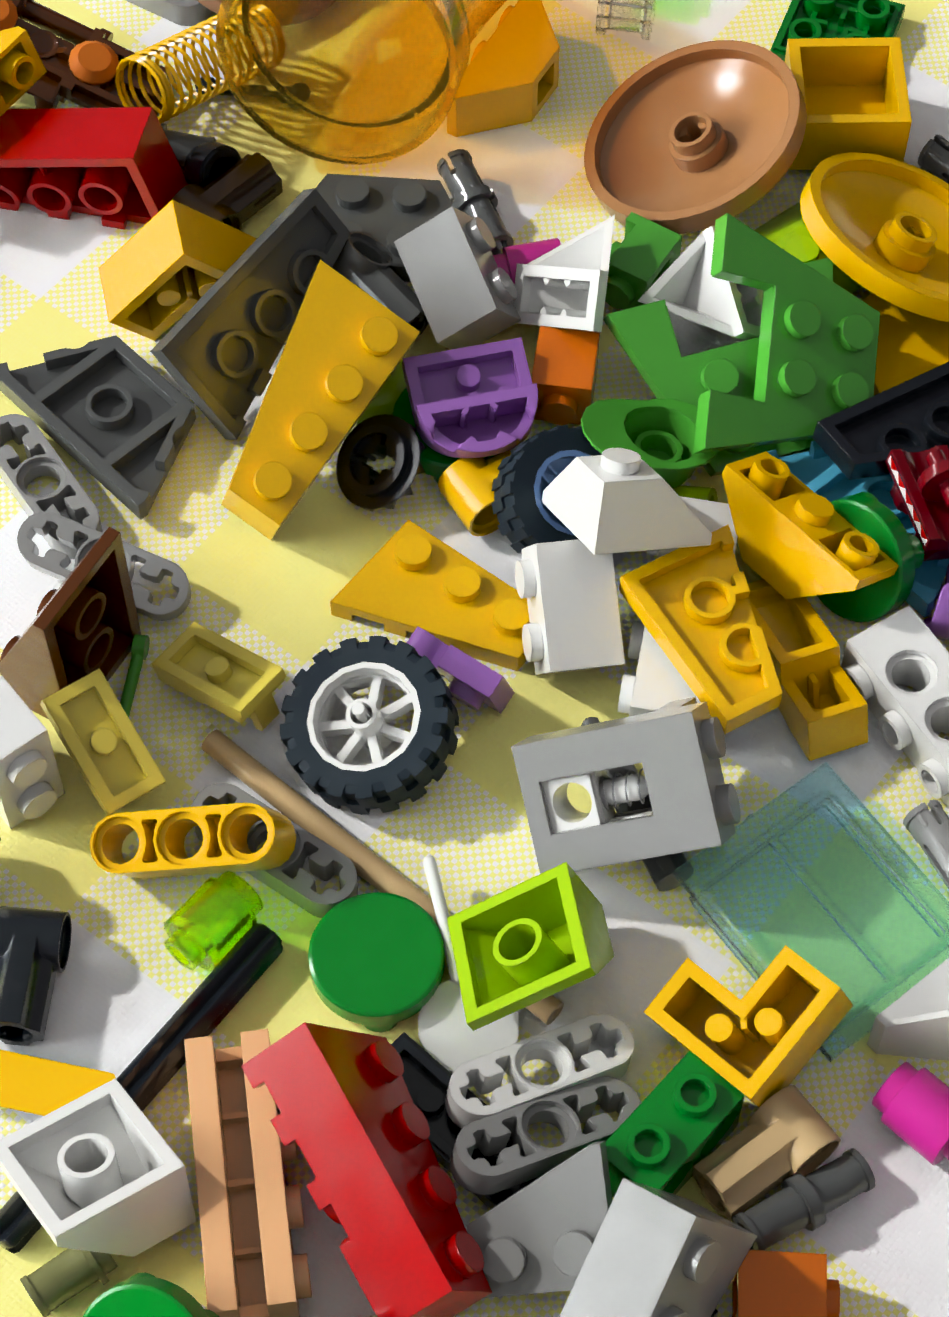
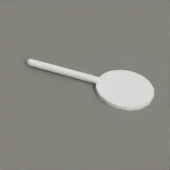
M428 855L423 859V866L438 928L444 943L445 957L451 979L439 984L434 995L421 1008L418 1015V1038L423 1049L452 1074L459 1065L466 1061L516 1043L519 1037V1015L516 1011L474 1031L467 1025L447 920L449 912L436 860L433 856Z

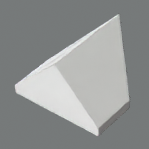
M615 215L528 264H517L515 288L518 298L513 303L521 319L518 324L602 332Z
M710 226L702 231L638 300V302L648 304L665 299L669 313L735 338L749 340L760 335L764 291L714 278L710 275L715 226Z
M949 958L875 1017L867 1045L876 1054L949 1061Z

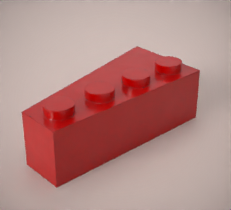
M153 107L8 109L0 117L1 209L18 211L21 203L30 204L47 213L48 217L69 220L72 212L102 217V226L125 230L128 221L141 224L148 223L172 200L181 188L188 185Z
M304 1022L241 1066L253 1089L266 1084L281 1112L271 1119V1122L284 1146L296 1142L316 1176L314 1181L306 1185L319 1211L323 1210L330 1219L342 1225L348 1237L342 1241L339 1248L378 1317H454L492 1293L483 1271V1253L475 1239L467 1233L455 1204L457 1200L455 1186L448 1174L440 1168L428 1139L430 1136L428 1121L422 1111L413 1103L402 1076L404 1073L402 1059L386 1037Z

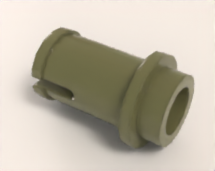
M68 1248L28 1276L25 1275L20 1278V1281L42 1316L47 1317L51 1314V1311L99 1279L105 1285L110 1281L107 1274L116 1269L118 1265L111 1254Z

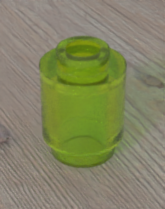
M224 871L218 878L209 877L164 922V929L169 936L164 942L165 947L174 959L185 968L193 971L199 966L205 970L212 971L248 931L257 924L256 915L264 908L263 902L257 892L243 878L231 871Z

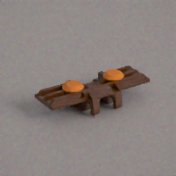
M0 0V31L17 26L26 29L47 70L26 91V93L34 96L35 109L57 108L59 101L65 103L66 100H70L84 108L124 107L116 88V68L121 59L135 53L113 43L112 32L104 28L100 30L87 27L34 0ZM128 63L124 69V83L131 102L135 107H138L129 89ZM134 63L132 69L133 87L144 107H151L144 98L138 84V63ZM160 65V68L163 70V72L166 74L168 78L165 67ZM141 66L142 81L146 92L153 103L162 110L163 105L152 92L148 82L146 68ZM152 76V80H153V82H154V85H155V87H156V90L158 91V93H159L160 96L162 97L161 91H160V89H159V87H158V85H157V82H156L155 78Z

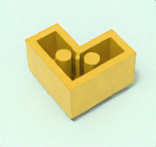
M172 199L99 267L109 322L155 341L197 303L257 238Z
M785 945L741 1000L687 957L644 1010V1013L759 1108L771 1096L792 1083L853 1007V1004L838 985Z

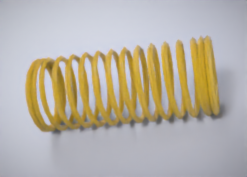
M245 1L144 50L121 59L116 68L115 78L118 96L124 107H135L129 98L124 83V69L129 63V89L138 107H144L138 99L132 80L133 65L138 63L137 77L142 94L149 105L160 114L159 117L157 116L160 124L170 120V118L178 116L180 113L186 112L188 109L206 102V100L212 99L224 93V91L230 90L276 67L281 59L282 52L280 32L275 21L265 9L256 3ZM245 9L252 10L255 13H257L267 24L268 29L273 38L274 53L270 37L264 25L258 20V18L255 15H253ZM238 13H243L252 18L261 28L269 50L268 61L265 65H263L264 51L262 42L256 30ZM235 19L243 22L252 32L259 48V64L255 63L253 46L247 34L235 23ZM235 28L243 36L249 48L251 59L244 52L236 36ZM222 29L226 31L227 40L221 35ZM213 34L218 36V44L213 40ZM204 38L209 41L210 50L204 44ZM195 42L200 45L201 54L195 49ZM179 43H182V48L178 47ZM223 43L225 44V46H226V48H227V50H228V52H229V54H230V56H231V58H232V62H231V60L229 59V57H228L227 54H226V51H225V49H224ZM186 46L191 49L193 60L186 53ZM170 47L174 48L173 53L169 51ZM215 49L217 50V52H218V54H219V56H220V58H221V60H222V62H223V65L220 63V61H219V59H218V57H217V54H216V52H215ZM177 51L183 55L184 64L178 59ZM160 52H164V57L160 56ZM206 53L208 54V56H209V58H210V60H211V62H212V64H213L214 69H213L212 66L210 65ZM168 55L173 58L175 69L169 63ZM152 56L155 57V62L151 60ZM198 59H199V61H200V63H201V65H202V67H203L205 73H204L203 70L201 69L200 64H199V62H198ZM159 60L165 64V69L168 78L166 74L163 72V70L160 68ZM237 61L242 65V71L238 69ZM228 65L234 70L233 75L229 73ZM141 66L146 68L148 82L152 92L163 105L162 110L153 103L146 92L142 81ZM218 67L225 74V79L220 77ZM209 71L216 78V84L211 81ZM200 75L207 82V88L202 85ZM152 76L155 78V80H156V82H157V85H158V87H159V89H160V91H161L162 97L160 96V94H159L158 91L156 90V87H155L154 82H153V80H152ZM191 79L198 86V93L193 90ZM182 83L189 91V97L184 94ZM172 86L180 95V101L174 97Z

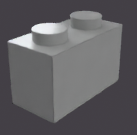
M452 206L394 241L437 344L451 350L480 345L521 321L513 303L518 298L517 290L506 271L501 267L498 268L491 252L496 246L494 237L481 218H473Z

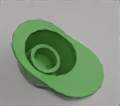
M677 399L598 400L586 407L581 418L583 434L598 452L602 454L608 448H624L635 451L672 489L682 485L692 476L697 467L706 465L718 454V451L693 454L698 407Z

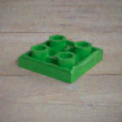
M792 0L770 51L785 62L788 39L896 37L904 17L906 5L889 0Z

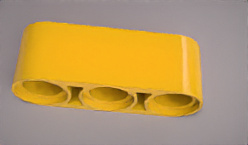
M233 803L123 812L108 815L95 826L91 833L89 846L92 858L105 871L132 878L151 879L269 870L280 867L289 860L295 850L296 833L288 817L276 810L253 803ZM263 820L267 827V840L261 849L252 853L248 848L247 835L252 825L257 821ZM198 825L203 835L202 846L194 856L189 858L184 849L185 837L189 830ZM135 831L139 839L138 851L134 858L126 862L122 855V844L126 836Z

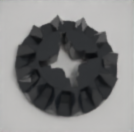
M389 414L372 416L353 428L340 448L336 464L339 487L351 503L373 512L378 508L395 509L396 501L400 497L414 495L411 485L416 475L425 473L420 464V454L426 447L415 433L417 428L405 420ZM386 456L392 458L395 462L394 467H391L390 470L383 469L380 473L367 464V461L375 462L376 459H385Z

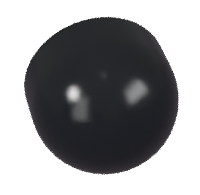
M209 141L201 143L194 147L186 157L184 163L187 184L196 183L204 188L241 160V156L236 149L220 142Z

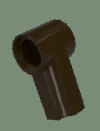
M256 152L253 155L247 154L204 188L196 183L188 184L181 188L172 199L241 231L242 224L283 193L282 179L273 169L271 162Z

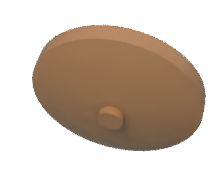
M716 40L689 45L667 53L648 63L625 80L599 110L588 133L584 152V167L590 187L605 211L611 217L615 215V220L625 225L629 214L633 212L678 234L695 232L715 226L716 219L726 213L735 217L753 206L776 186L793 164L802 145L806 130L807 112L803 94L787 64L770 50L756 44L735 40Z

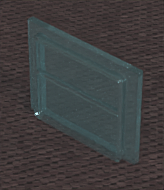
M825 762L761 809L747 815L744 821L735 826L736 833L723 845L703 849L674 871L673 876L689 893V899L693 907L755 981L758 980L786 945L843 990L852 1002L853 1007L819 1048L827 1060L832 1062L871 1032L875 1017L949 958V901L829 764Z

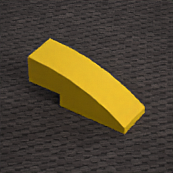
M764 579L749 583L750 593L748 599L756 624L762 627L783 692L778 709L807 759L812 761L868 743V704L840 665V645L806 597L785 599Z

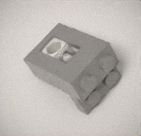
M696 697L669 702L655 712L529 736L511 746L540 874L564 862H567L575 872L721 846L736 833L734 824L740 823L741 811L738 795L732 783L725 784L719 759L726 754V743L722 725L717 717L710 718L707 701L697 703ZM642 763L643 766L639 774L629 770L625 776L616 773L613 778H610L605 772L607 769ZM569 783H577L589 792L592 800L590 813L580 812L570 804L567 797ZM649 794L652 807L615 814L614 805L618 809L619 804L628 803L631 806L633 801L639 800L644 804L645 797Z

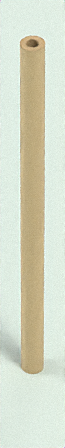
M216 729L205 738L202 743V750L279 812L287 816L289 820L347 856L353 862L357 874L378 891L399 895L415 902L428 912L437 924L432 899L221 731ZM551 995L525 1008L546 1025H549L558 1017L564 1007V1003L554 995Z

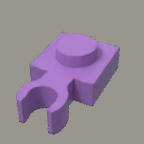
M418 626L407 641L420 656L423 657L425 655L433 663L438 673L447 678L450 682L448 688L452 696L475 711H478L484 703L501 714L515 693L504 676L450 644L448 646Z

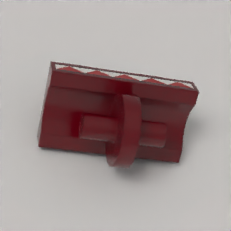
M938 445L921 452L892 449L885 461L894 481L890 494L897 510L909 515L916 531L915 536L920 540L924 549L923 561L949 559L948 446Z

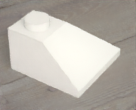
M608 448L602 452V455L576 457L543 490L542 503L594 555L711 545L712 533L671 486L643 461L637 452L629 449Z
M116 1078L0 1139V1168L57 1247L135 1257L197 1222L185 1165Z

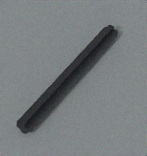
M262 923L254 924L118 1076L117 1081L141 1111L149 1105L185 1064L184 1039L209 1036L282 953V940L269 927ZM18 1191L0 1209V1246L13 1254L20 1252L42 1227Z

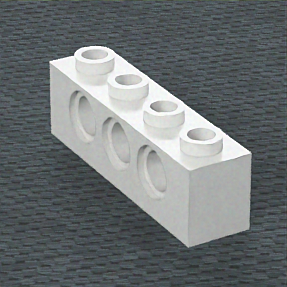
M909 605L848 639L841 667L867 702L868 709L877 718L881 733L888 744L895 750L902 749L917 768L919 779L925 790L936 799L941 798L949 808V740H945L936 734V732L949 733V652ZM907 685L918 692H907L897 686Z

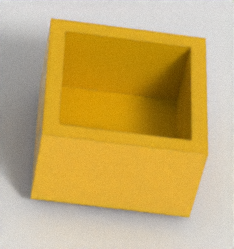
M900 37L788 39L785 63L792 71L799 85L807 112L804 139L793 164L790 166V170H814L824 159L832 155L849 152L877 154L904 162L912 119Z

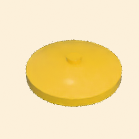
M861 152L840 153L821 161L813 170L800 198V210L803 221L819 248L846 275L878 297L912 313L949 322V184L916 166L877 154Z

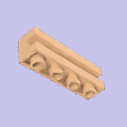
M268 1028L240 1032L241 1046L215 1049L212 1036L184 1039L207 1309L215 1312L219 1317H300L298 1299L312 1298L307 1253L294 1255L291 1229L304 1228L300 1184L286 1186L284 1161L297 1160L296 1142L284 1146L271 1122V1119L279 1115V1111L266 1084L253 1089L241 1067L271 1046Z

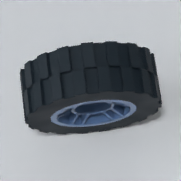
M561 425L549 431L546 429L518 444L510 451L512 454L504 458L497 468L500 471L498 477L493 480L492 491H494V502H492L493 514H496L500 523L498 528L502 536H507L512 543L510 546L518 554L522 553L521 549L536 543L578 539L542 503L543 490L576 457L602 454L592 447L583 434L581 426L568 428V425Z

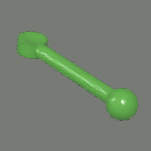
M135 634L133 638L131 660L120 699V704L128 717L142 664L148 656L149 635Z

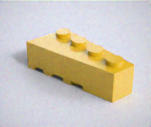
M321 259L310 281L221 504L270 540L273 539L420 334V331Z

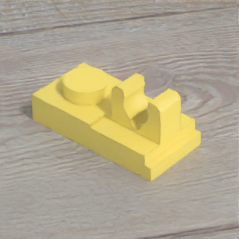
M193 622L151 663L160 681L241 724L250 716L255 728L263 731L280 714L272 693L285 681L284 679L287 676L284 669L196 622Z
M100 668L41 701L42 709L107 816L166 782Z

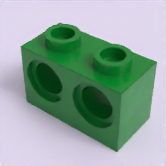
M689 1051L607 1139L606 1150L612 1197L615 1196L623 1178L676 1195L692 1177L693 1166L714 1152L737 1127L745 1095Z

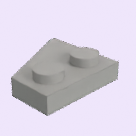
M605 1141L594 1142L466 1225L467 1233L475 1239L484 1256L483 1271L492 1290V1293L484 1298L572 1290L613 1201Z

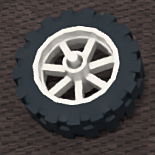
M369 636V642H359L356 637L339 642L341 648L329 652L326 648L312 658L315 664L307 671L302 668L293 679L292 683L295 689L291 696L285 695L281 712L285 715V723L280 724L281 741L287 747L285 754L291 766L314 794L320 795L327 804L337 809H340L341 806H346L352 813L360 815H370V809L377 808L383 813L392 812L400 809L399 803L408 798L412 802L420 799L427 793L424 787L432 779L438 782L446 772L448 767L444 762L448 754L454 755L457 748L458 738L454 733V728L459 726L458 711L453 704V696L433 663L425 655L423 657L420 656L413 646L400 640L397 645L391 644L388 638L384 636ZM385 686L395 687L406 694L381 709ZM370 687L368 699L359 698L354 700L350 696L358 690ZM342 702L347 707L346 720L329 721ZM414 709L410 732L388 724ZM352 734L334 758L328 750L326 737ZM392 740L402 744L400 748L384 759L382 750L387 748ZM364 745L370 750L373 763L367 765L350 764Z

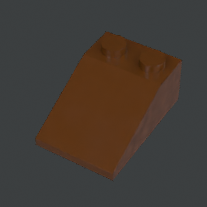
M109 527L60 587L50 590L43 597L35 619L21 636H14L7 643L1 654L0 674L30 710L47 719L48 717L40 705L44 698L99 668L108 682L131 652L134 635L141 634L121 533Z

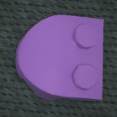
M522 337L403 358L402 370L415 427L423 442L432 450L454 458L487 457L512 450L530 434L538 404L537 383H532Z

